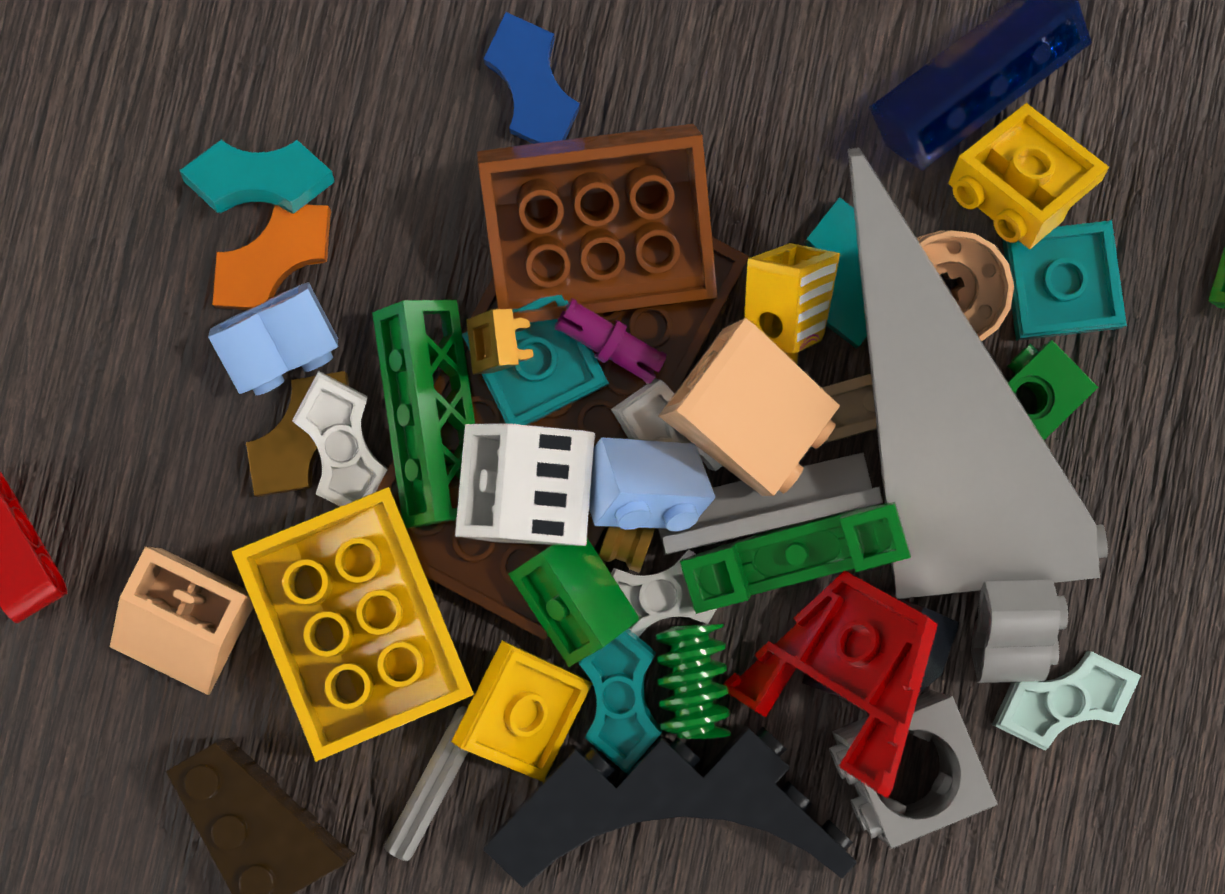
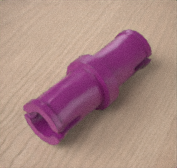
M570 299L565 307L567 310L562 311L554 329L565 333L596 352L595 358L605 363L609 359L643 379L649 385L656 377L654 371L659 373L667 354L663 351H658L626 332L627 326L619 320L611 323L579 304L577 300Z

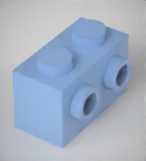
M601 437L594 446L589 510L594 526L620 527L625 530L663 528L670 531H682L690 529L716 498L695 444Z

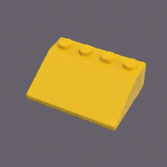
M389 487L232 551L315 761H319L474 695Z

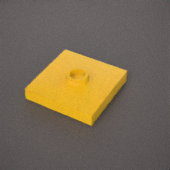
M502 640L451 742L463 750L543 782L592 686V682Z

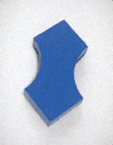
M506 12L483 60L489 69L502 77L512 93L514 112L509 127L510 134L532 144L565 140L580 110V103L569 97L560 88L552 74L550 57L555 40L554 33Z

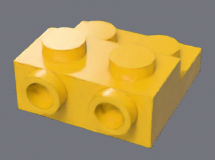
M1025 103L958 157L948 184L953 187V195L961 206L966 209H975L977 207L994 221V228L1003 240L1010 243L1020 241L1030 250L1063 222L1069 209L1103 180L1109 166L1028 103Z

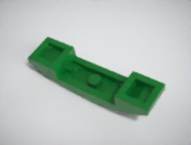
M892 502L804 521L757 534L684 558L680 561L695 613L698 614L748 601L751 595L855 568V572L905 560L911 558L896 503Z

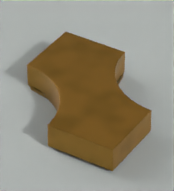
M345 371L326 374L349 386L348 374ZM315 376L291 380V400L283 419L265 436L246 442L254 496L261 497L311 488L313 464L319 451L311 436L292 420Z

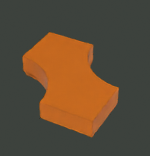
M274 204V210L268 225L254 241L237 250L217 252L213 306L221 309L248 310L259 306L275 297L279 286L294 271L307 265L327 262L331 217L329 206L306 204L297 212L291 214Z

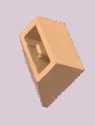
M145 547L119 598L110 647L204 694L210 695L253 609V604L246 589L162 548Z

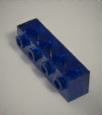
M1011 0L872 104L869 108L886 146L921 171L943 156L1092 43L1079 1Z

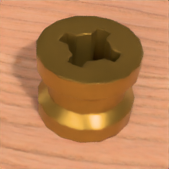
M609 526L599 554L600 558L607 562L614 559L626 562L630 570L640 573L655 528L625 530L620 527Z

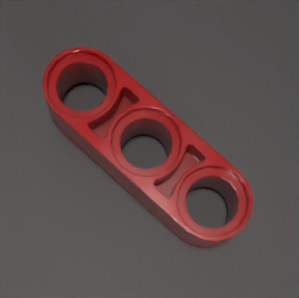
M0 472V607L13 622L19 623L67 594V587L10 485Z

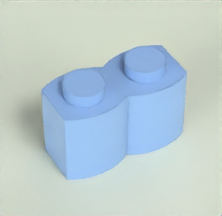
M309 282L287 290L259 306L248 309L211 328L208 335L239 394L253 390L255 395L267 393L285 381L282 374L289 370L302 366L304 372H309L325 365L333 359L331 351L338 347V337Z

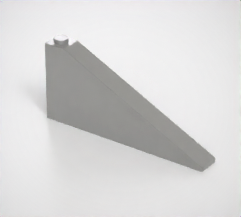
M848 149L884 503H896L911 558L891 563L896 598L902 599L979 591L982 589L985 581L1053 579L1054 583L1100 578L1099 558H1107L1108 555L1107 537L1103 524H1095L1085 504L861 149Z

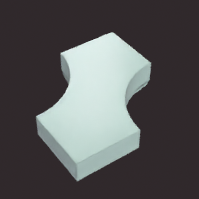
M1086 651L1080 662L1063 676L1047 681L1011 682L992 725L1046 751L1061 731L1075 723L1086 720H1101L1119 725L1141 675L1092 651Z

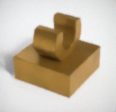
M492 309L466 320L473 374L495 373L519 365V362L534 356L533 349L521 350L517 348L515 332L530 328V321L524 318L513 319L512 309Z

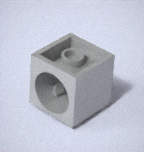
M931 690L919 695L909 727V730H911L910 734L929 742L930 740L933 741L939 756V773L929 793L919 801L909 805H904L883 795L879 798L876 791L838 767L868 717L832 731L837 745L829 748L833 762L842 779L846 778L849 785L854 784L858 797L850 800L856 818L863 831L867 830L871 838L878 837L891 849L998 805L953 696Z

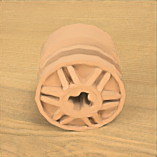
M944 230L917 237V240L939 275L942 274L945 278L957 280L958 285L951 289V294L980 340L983 341L998 330L1011 309L1014 291L1009 263L998 248L979 235L969 232Z

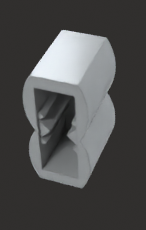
M1053 579L985 581L983 583L979 599L978 618L973 629L971 647L978 683L1045 681L1050 665L1058 664L1059 643L1057 637L1059 630L1067 628L1068 607L1065 597L1057 596Z

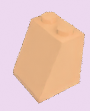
M744 318L722 329L658 417L761 496H774L778 490L783 494L786 493L800 477L804 467L799 464V461L810 446L818 449L830 436L836 426V423L831 418L840 405L747 318Z

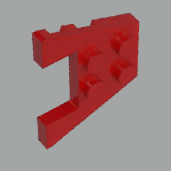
M843 571L794 617L797 624L775 644L768 641L754 654L757 661L741 676L734 673L723 685L728 687V694L766 717L794 671L799 669L869 713L868 719L838 767L877 793L888 798L893 789L938 624L923 613L851 573Z

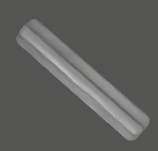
M461 706L457 709L385 843L384 849L400 860L408 861L413 856L468 754V751L459 748L451 742L468 707Z

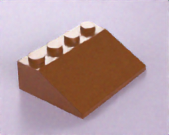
M694 124L477 151L498 309H518L540 298L562 295L564 301L567 300L568 302L573 298L596 314L718 298L703 135ZM553 301L538 309L513 312V319L524 318L530 322L558 319L562 311L567 309L565 308L566 305L558 306L556 301Z

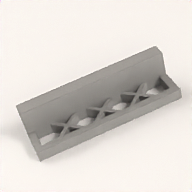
M864 453L803 466L804 469L800 477L784 494L778 490L774 496H761L743 481L713 487L716 498L690 529L670 531L658 528L663 553L667 555L859 508L879 505L883 503L879 487L872 488Z

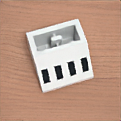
M465 424L455 536L498 543L586 546L595 433L518 424Z

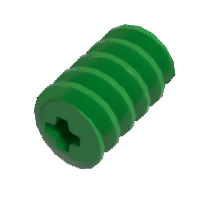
M724 624L671 626L670 629L655 635L656 642L669 645L672 651L656 658L657 664L673 668V673L658 679V686L674 690L673 696L659 702V708L675 712V718L660 724L661 730L676 734L677 738L708 739L731 735L730 730L714 725V723L730 716L727 707L713 703V700L728 694V687L726 685L712 681L713 677L727 671V665L710 658L711 655L726 649L724 641L709 637V633L724 627Z

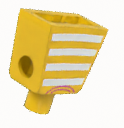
M789 243L748 258L745 318L756 325L797 364L799 352L821 341L825 334L840 253Z

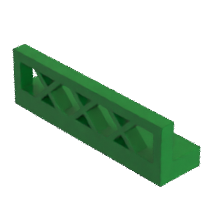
M402 300L372 312L401 515L406 528H415L457 520L458 508H452L448 485L454 475L460 479L465 424H475L457 300ZM423 314H440L443 338L438 345L426 334ZM438 366L450 378L451 392L446 400L434 389L432 375ZM446 420L458 432L459 446L454 454L442 444L440 430Z

